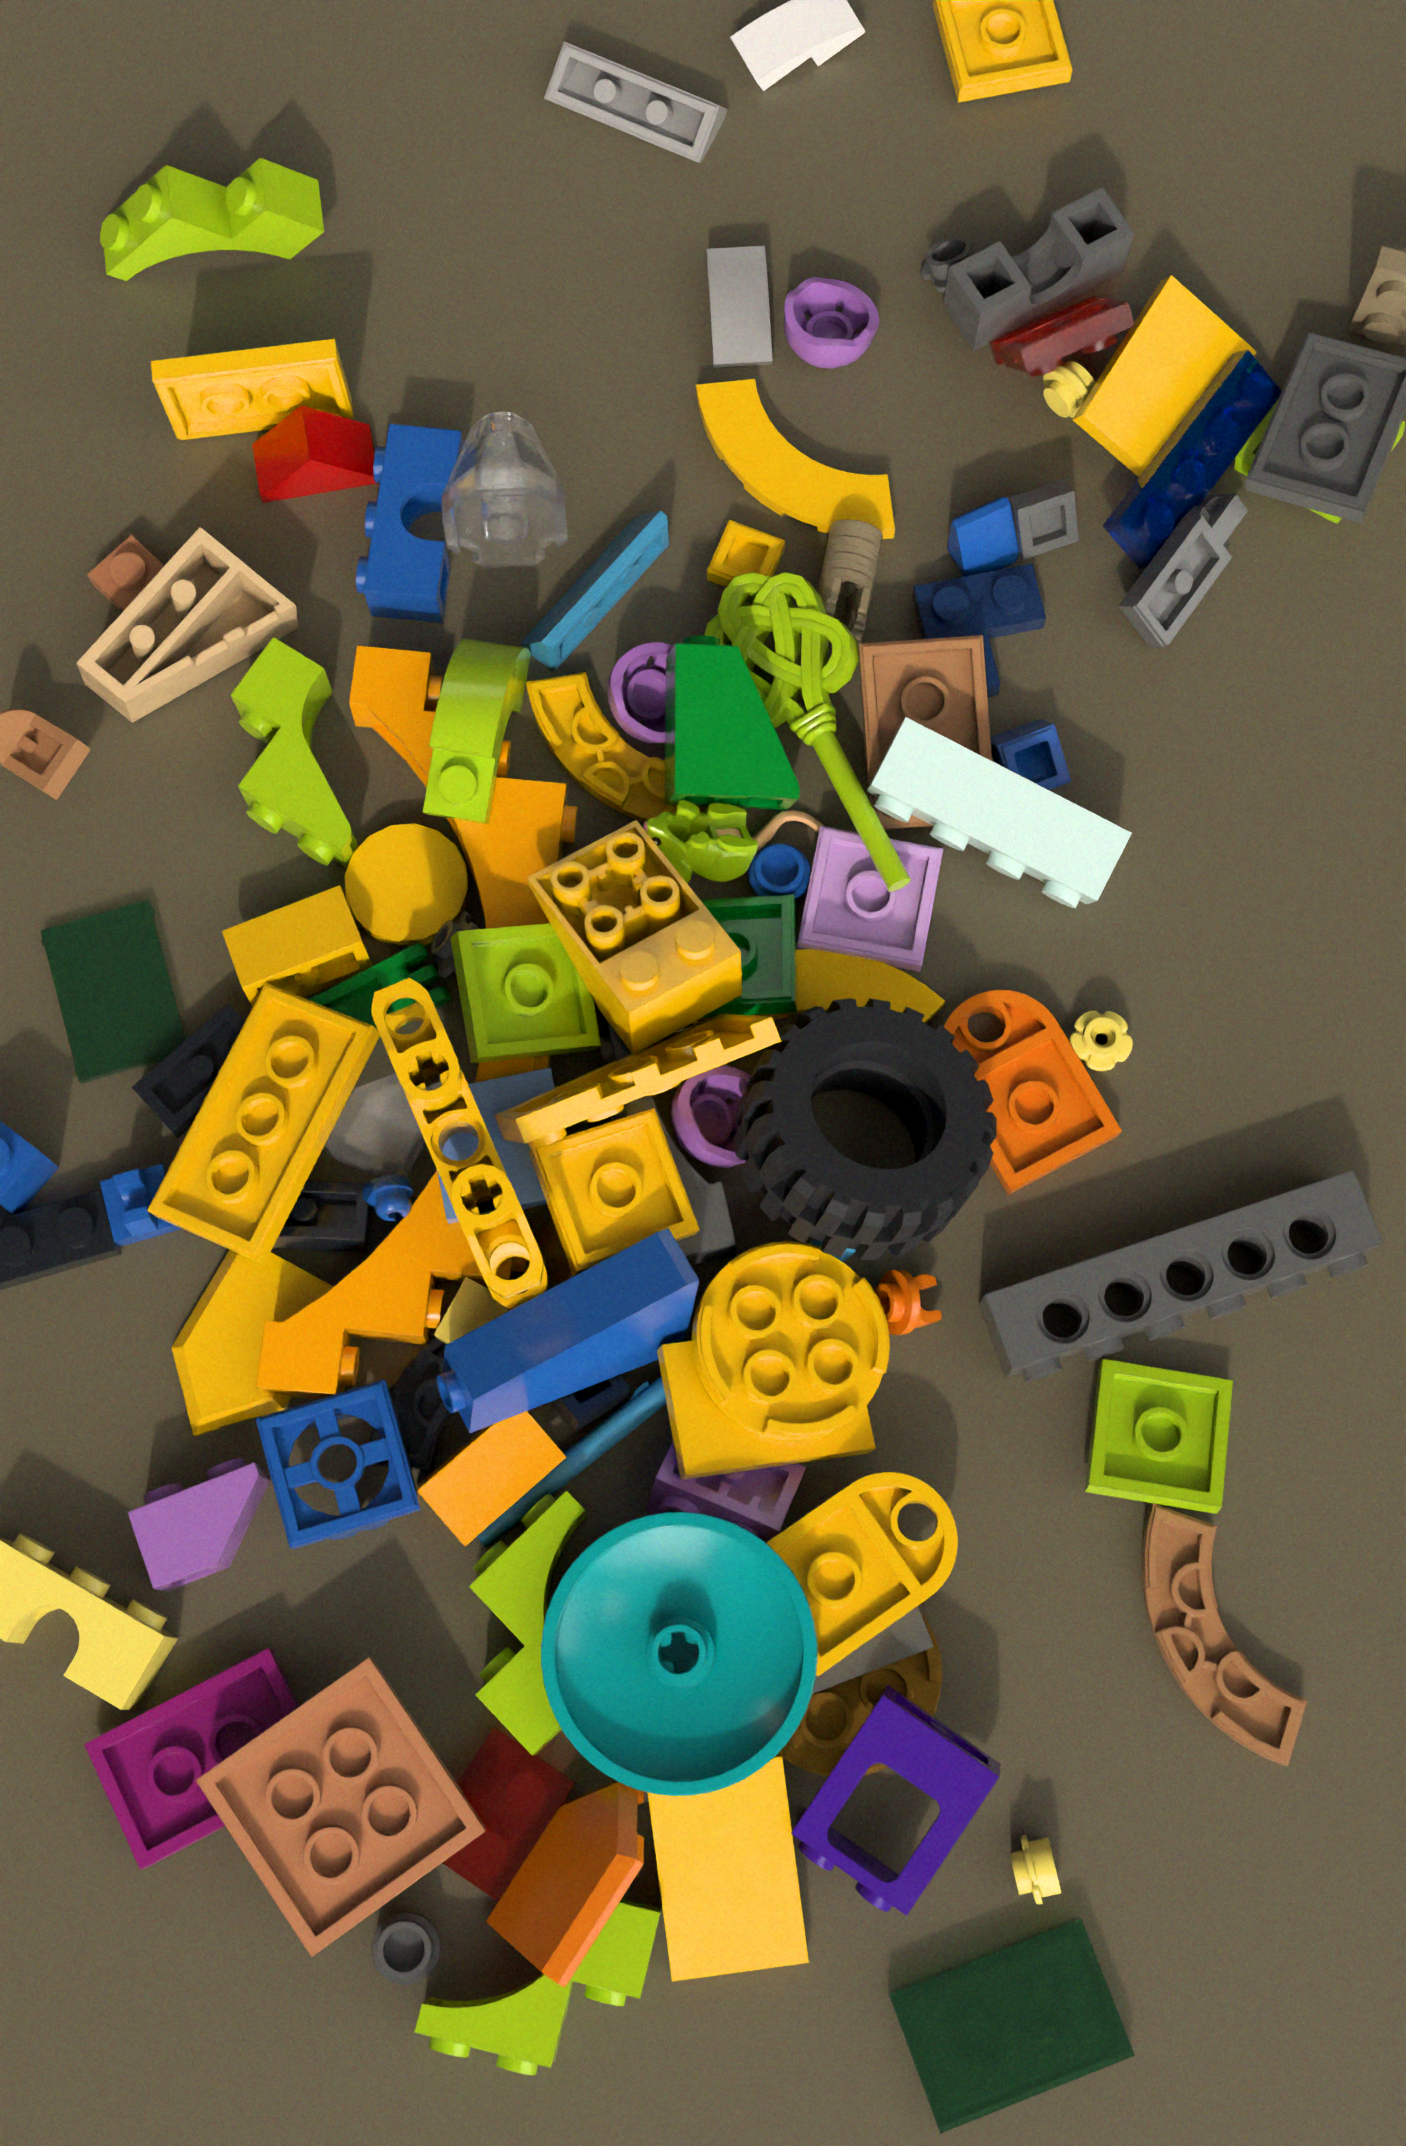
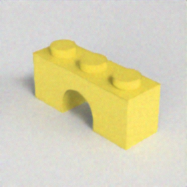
M19 1533L14 1542L0 1538V1639L5 1642L24 1644L40 1618L57 1609L66 1611L74 1619L78 1627L79 1646L75 1657L63 1676L120 1710H136L178 1640L177 1637L162 1629L167 1618L135 1599H132L129 1606L125 1608L106 1597L105 1595L111 1585L83 1568L75 1566L71 1575L49 1563L55 1552L24 1534Z

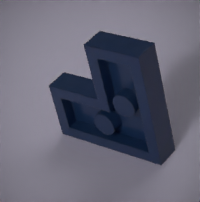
M1033 564L922 584L913 588L912 598L922 639L983 635L987 697L998 695L1001 686L989 639L1043 629L1046 621Z

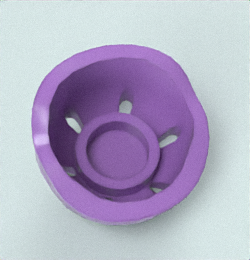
M820 277L808 278L786 296L784 307L785 338L796 355L810 365L826 369L846 366L859 359L875 338L879 326L878 310L863 291L850 283ZM841 308L842 312H836V309ZM804 313H807L809 315V321L805 317Z
M662 642L645 643L625 653L616 661L610 672L607 684L609 708L616 722L626 733L646 743H665L666 658L673 646ZM650 656H652V663L649 669H647L648 659Z
M721 1065L684 1080L677 1088L671 1101V1125L678 1143L691 1157L710 1166L729 1168L748 1161L740 1160L736 1156L734 1139L729 1136L730 1134L735 1135L739 1129L735 1121L736 1112L751 1075L743 1070ZM727 1098H731L729 1106L725 1102Z

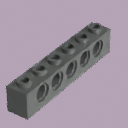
M1352 1170L985 1294L979 1303V1307L1005 1378L1022 1373L1025 1382H1031L1063 1370L1060 1359L1084 1351L1087 1361L1097 1360L1123 1350L1124 1345L1121 1338L1145 1331L1149 1341L1186 1328L1183 1317L1206 1310L1210 1320L1217 1319L1247 1307L1244 1297L1267 1289L1270 1298L1275 1299L1307 1287L1306 1275L1328 1268L1331 1278H1337L1362 1269L1369 1265L1365 1255H1368L1382 1245L1383 1241L1356 1174ZM1291 1225L1304 1226L1314 1234L1317 1243L1315 1253H1302L1292 1245L1289 1239V1228ZM1240 1245L1253 1253L1257 1264L1255 1274H1241L1233 1269L1227 1255L1229 1246ZM1170 1266L1187 1268L1196 1280L1195 1294L1185 1296L1174 1292L1166 1280L1167 1268ZM1120 1286L1130 1291L1136 1302L1134 1315L1123 1317L1111 1312L1104 1299L1106 1288ZM1049 1307L1066 1309L1075 1321L1074 1334L1070 1337L1061 1338L1049 1333L1043 1324V1311Z

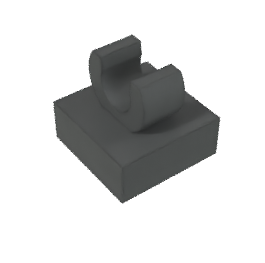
M1066 479L1050 484L1044 482L1038 484V488L1021 494L1016 492L1009 494L1008 499L1011 504L1019 555L1023 560L1079 541L1075 492Z

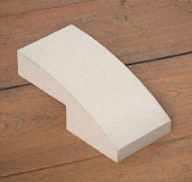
M790 0L754 20L730 38L761 89L765 91L810 57L819 66L866 31L847 0Z

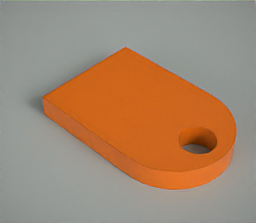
M992 990L970 997L951 1013L944 1028L955 1036L952 1042L954 1047L960 1053L967 1049L975 1059L979 1068L974 1076L977 1081L986 1080L994 1100L986 1111L992 1112L997 1118V1136L990 1145L994 1153L990 1165L1008 1195L1120 1135L1122 1132L1120 1126L1052 1013L1040 1002L1019 992ZM977 1013L993 1014L1002 1024L1003 1035L993 1042H981L975 1039L969 1032L968 1020Z

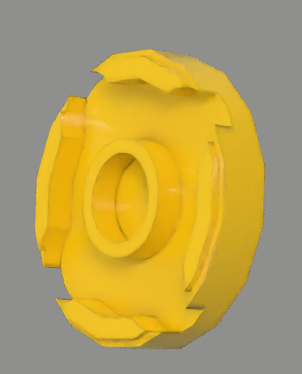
M416 823L390 825L368 836L352 854L345 873L346 900L358 925L377 941L392 945L391 943L397 945L407 944L410 947L421 943L425 946L433 942L441 926L448 920L454 922L458 915L465 911L470 887L469 872L457 846L438 830Z

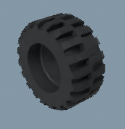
M852 998L832 1001L827 1012L824 1011L823 1007L815 1006L799 1014L795 1024H785L778 1032L781 1042L769 1046L763 1052L745 1087L746 1090L738 1104L735 1121L739 1126L734 1136L735 1153L740 1160H748L741 1172L748 1190L751 1192L760 1190L764 1195V1199L759 1207L772 1221L781 1216L792 1225L787 1234L803 1244L808 1237L823 1242L822 1252L841 1257L847 1248L856 1249V1257L859 1260H879L887 1247L890 1254L899 1256L913 1251L921 1240L930 1242L941 1233L978 1187V1182L988 1170L994 1154L990 1145L997 1136V1118L992 1112H986L994 1100L986 1080H976L974 1074L978 1070L979 1065L970 1052L966 1049L960 1053L952 1044L955 1036L942 1025H939L935 1030L922 1022L924 1014L909 1007H906L903 1013L891 1010V1002L869 998L865 1007H857L856 1000ZM852 1090L868 1094L882 1101L906 1125L914 1144L915 1163L897 1169H878L859 1164L837 1151L820 1131L813 1114L811 1098L827 1091Z

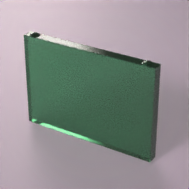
M148 900L41 930V944L45 947L75 1064L74 1073L81 1084L162 1061L188 1039L185 1035L155 923V910Z

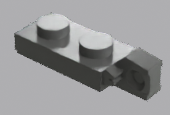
M1210 493L1199 507L1195 505L1185 514L1118 605L1149 647L1164 649L1165 646L1170 644L1231 560L1232 556L1228 552L1230 543L1227 539L1248 512L1237 494Z

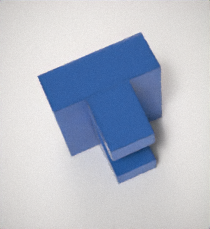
M163 1164L146 1169H134L100 1181L113 1240L119 1247L182 1229L155 1217L147 1211L168 1171Z

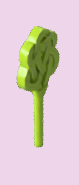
M751 572L734 577L724 589L718 606V614L707 624L704 635L719 638L720 645L730 646V642H732V646L739 647L774 729L787 721L792 732L796 733L806 745L814 747L888 891L892 892L903 888L911 879L834 735L837 730L836 710L831 704L829 694L837 692L850 681L859 662L858 641L846 625L838 619L827 615L821 596L811 583L802 576L785 572L770 577ZM792 598L796 600L798 608H795ZM754 599L753 604L748 606L751 600ZM771 631L774 635L775 652L764 644ZM830 641L832 643V655L828 661V644ZM755 664L774 676L772 685L753 672ZM799 690H802L806 709L796 702Z

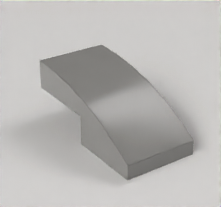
M765 245L706 249L713 368L772 365V339Z

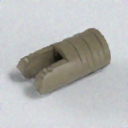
M838 520L829 527L817 592L822 598L827 615L833 617L835 614L838 596L848 598L844 625L847 626L856 640L861 641L865 632L883 535L877 527L857 520Z

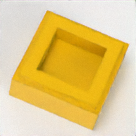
M729 519L707 569V580L727 587L734 577L751 572L773 577L785 550V540Z

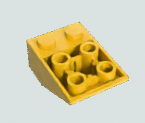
M637 820L527 877L528 885L597 1007L633 1055L742 995L740 949Z

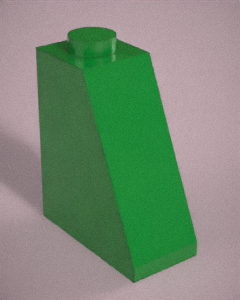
M707 635L689 636L683 639V643H675L666 658L665 805L677 806L679 800H685L695 804L697 807H708L712 803H723L740 808L788 810L800 798V785L739 647L720 645L719 638Z

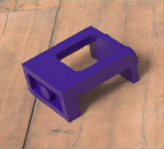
M886 1685L872 1706L870 1714L808 1807L804 1808L797 1818L791 1834L801 1840L798 1845L799 1850L813 1863L828 1871H832L836 1865L857 1880L855 1889L869 1903L885 1912H889L893 1906L907 1916L999 1779L1000 1763L892 1687ZM877 1763L887 1765L935 1799L940 1807L939 1815L899 1874L830 1826L868 1768Z

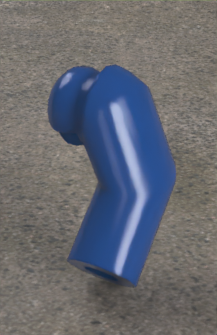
M390 1174L376 1177L367 1181L363 1186L362 1199L373 1206L377 1215L386 1221L401 1222L410 1213L411 1207L417 1200L412 1194L411 1183L401 1175Z

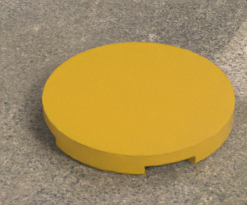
M793 1241L772 1242L749 1249L738 1255L709 1283L700 1298L693 1320V1358L700 1380L710 1398L736 1424L759 1436L774 1440H811L830 1434L851 1422L860 1415L859 1413L873 1398L883 1374L886 1373L889 1361L890 1339L888 1324L883 1307L872 1286L865 1277L861 1279L845 1263L830 1254L822 1252V1247L813 1244Z

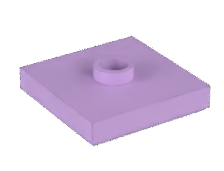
M820 826L797 949H816L884 962L895 968L920 972L943 848L890 839L911 881L903 888L889 892L859 833Z

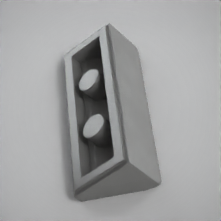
M563 42L544 97L546 100L700 164L723 124L728 109L567 42Z

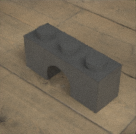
M1101 187L1051 213L1050 223L1046 232L1034 245L1024 252L1011 257L1002 242L998 241L949 267L943 307L972 350L976 351L1124 272L1134 231L1104 188Z

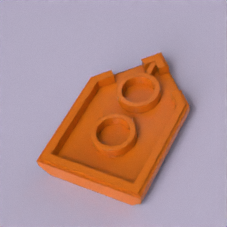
M616 1780L568 1800L559 1807L486 1920L496 1932L539 1971L564 1988L644 1864V1837L637 1834L638 1805L644 1803V1791L634 1789Z

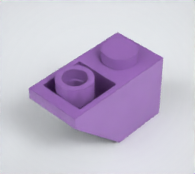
M244 1458L233 1459L206 1471L208 1481L183 1490L182 1484L179 1482L148 1492L143 1496L145 1506L128 1512L153 1589L168 1592L231 1566L269 1485L270 1479L264 1467L255 1462L246 1465Z

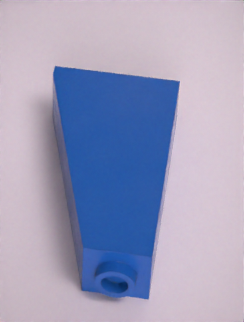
M669 1228L654 1233L445 1345L443 1373L437 1376V1386L446 1409L451 1414L458 1411L469 1433H472L658 1360L657 1350L663 1344L685 1342L699 1279Z

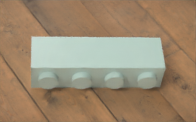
M907 717L899 725L866 792L878 797L874 806L883 813L906 823L911 815L934 826L930 835L938 841L960 851H964L967 843L989 854L986 864L991 868L1017 880H1020L1024 872L1046 883L1042 889L1043 894L1071 908H1076L1079 901L1085 904L1098 901L1132 834Z

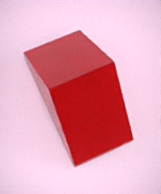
M301 405L252 444L262 503L378 484L375 483L373 475L375 452L369 424Z

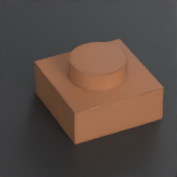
M130 535L91 570L87 576L92 585L118 610L123 612L164 565L137 539Z

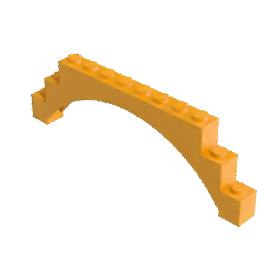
M357 645L349 700L355 726L373 728L407 762L427 788L433 749L429 747L444 676L435 675L430 652ZM507 740L502 742L489 824L446 818L460 843L475 880L486 929L550 923L528 885L527 877L561 860L563 843L574 844L577 830L578 806L568 805L566 784L507 778L511 755V741ZM551 1055L481 1062L478 1065L474 1083L550 1068ZM437 1170L411 1207L410 1213L401 1220L365 1261L329 1292L284 1322H264L256 1387L263 1393L317 1400L344 1392L345 1386H355L359 1369L360 1350L359 1347L350 1346L351 1338L424 1345L429 1341L430 1328L437 1329L444 1316L445 1290L435 1289L436 1282L462 1284L465 1277L482 1286H487L460 1223L448 1224ZM518 1256L507 1258L501 1262L496 1276L505 1280H513L515 1272H526L528 1260Z

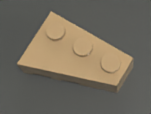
M199 527L78 660L77 666L85 685L133 723L263 649L273 637L280 639L298 629L296 605Z

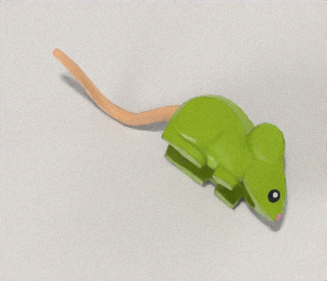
M679 800L676 807L677 811L674 814L663 812L657 817L650 818L644 822L643 829L688 884L692 873L717 882H726L740 877L748 870L756 852L775 835L779 827L785 822H802L809 825L818 834L820 826L824 825L805 812L795 810L782 811L775 815L755 836L751 837L746 827L747 812L745 809L730 804L712 803L708 805L706 813H702L695 804Z

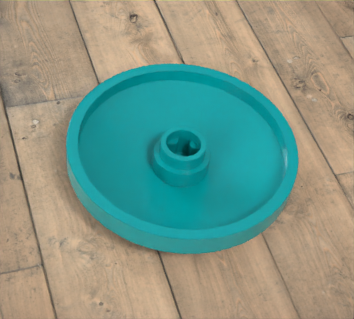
M668 1512L648 1515L616 1527L597 1539L573 1562L563 1576L552 1597L543 1627L541 1643L543 1681L548 1701L564 1734L576 1750L601 1772L624 1785L652 1794L693 1796L710 1793L738 1783L760 1770L779 1753L797 1730L810 1703L817 1676L818 1638L815 1621L809 1601L793 1571L780 1555L753 1533L726 1520L699 1513Z

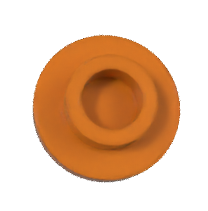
M902 1269L889 1270L882 1276L874 1291L883 1307L890 1334L906 1335L912 1332L914 1328H920L942 1319L941 1310L926 1311L920 1306L919 1291L936 1286L937 1282L934 1276L921 1274L912 1277L909 1272Z

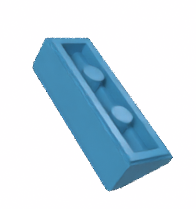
M656 511L635 517L522 640L521 646L527 648L531 652V656L549 670H557L669 546L667 515L662 511Z

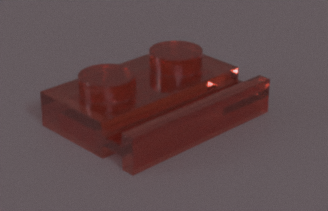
M1092 296L998 337L989 343L996 364L1005 363L1006 367L1027 372L1029 376L1035 377L1053 372L1058 366H1063L1062 357L1082 349L1083 353H1092L1117 342L1115 334L1131 328L1135 324L1128 302L1109 298L1098 300V296Z
M494 1727L457 1783L487 1829L442 1863L499 1902L576 1782L539 1756L531 1755L524 1746Z

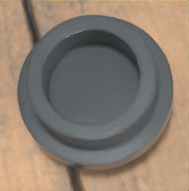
M403 1912L391 1916L379 1926L374 1935L371 1947L374 1965L378 1972L392 1983L411 1985L422 1981L432 1973L440 1959L441 1939L436 1927L429 1919L418 1913Z

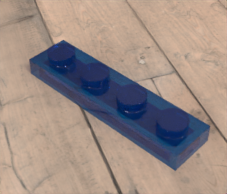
M1248 349L1231 355L1103 524V528L1139 569L1146 568L1185 514L1195 505L1199 507L1246 444L1249 437L1280 398L1281 389Z

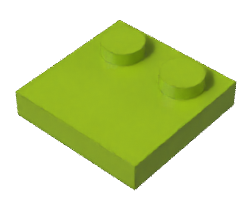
M550 923L457 931L450 938L471 1063L593 1051L601 1045L593 998Z
M1102 1359L1098 1368L1085 1492L1217 1514L1222 1508L1233 1380Z

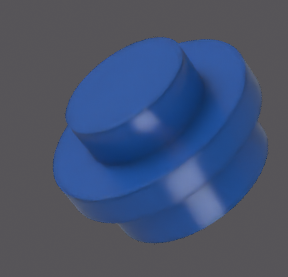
M783 843L771 844L760 849L755 854L748 870L749 884L756 896L794 894L795 901L806 892L811 875L810 865L805 855L797 848Z

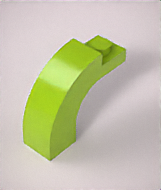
M468 638L462 639L456 646L442 683L429 747L433 749L423 813L489 824L506 726L511 712H522L531 652L527 648Z

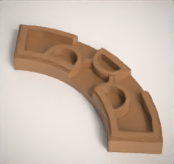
M1154 1503L1151 1504L1143 1533L1141 1552L1142 1588L1151 1629L1164 1661L1189 1699L1216 1727L1257 1755L1282 1766H1288L1307 1700L1289 1693L1260 1673L1247 1660L1241 1650L1238 1651L1227 1634L1217 1611L1218 1605L1212 1581L1211 1559L1217 1526Z

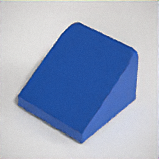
M1000 497L953 519L947 549L962 577L1000 570L1018 560L1019 548L1011 504L1007 497Z
M1038 719L990 737L992 758L998 765L1047 790L1071 782L1053 723L1044 719Z

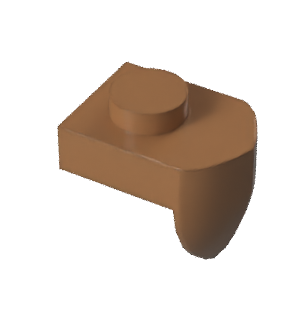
M25 709L0 711V764L57 800L91 749L77 738L33 712Z

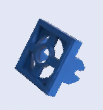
M385 1380L256 1418L287 1540L291 1549L294 1550L326 1539L350 1538L364 1530L379 1529L389 1524L391 1519L422 1510L392 1398ZM352 1416L364 1419L379 1431L382 1439L358 1446L351 1439L342 1437L337 1419L345 1420ZM317 1428L321 1442L313 1450L310 1461L289 1467V1458L295 1440L305 1429ZM343 1444L349 1446L356 1455L357 1466L355 1472L349 1479L343 1482L333 1483L327 1481L319 1470V1460L322 1453L332 1445ZM388 1460L389 1471L382 1490L369 1505L362 1509L355 1484L362 1477L366 1466ZM318 1482L323 1487L334 1490L340 1515H330L312 1509L299 1498L295 1488Z

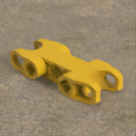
M407 978L374 992L371 1008L373 1020L461 1228L493 1299L501 1307L510 1311L546 1292L548 1288V1274L525 1214L507 1177L428 991L421 984L411 978ZM410 998L417 1001L401 1010L386 1014L390 1005L398 999ZM408 1022H423L420 1028L413 1033L405 1035L397 1033ZM433 1083H441V1086L439 1088L430 1091L427 1090V1087H429ZM465 1132L471 1133L478 1138V1148L472 1156L465 1160H451L443 1155L444 1144L454 1134ZM491 1200L495 1210L490 1214L481 1215L477 1205L483 1201ZM518 1256L530 1261L529 1268L518 1279L505 1280L496 1276L501 1262L507 1258Z

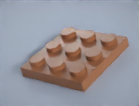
M372 1656L196 1780L311 1957L454 1855L487 1829Z

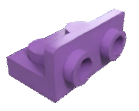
M672 1441L655 1478L647 1510L652 1514L689 1512L717 1517L744 1528L767 1543L779 1534L806 1467L800 1464H791L680 1480L674 1442Z

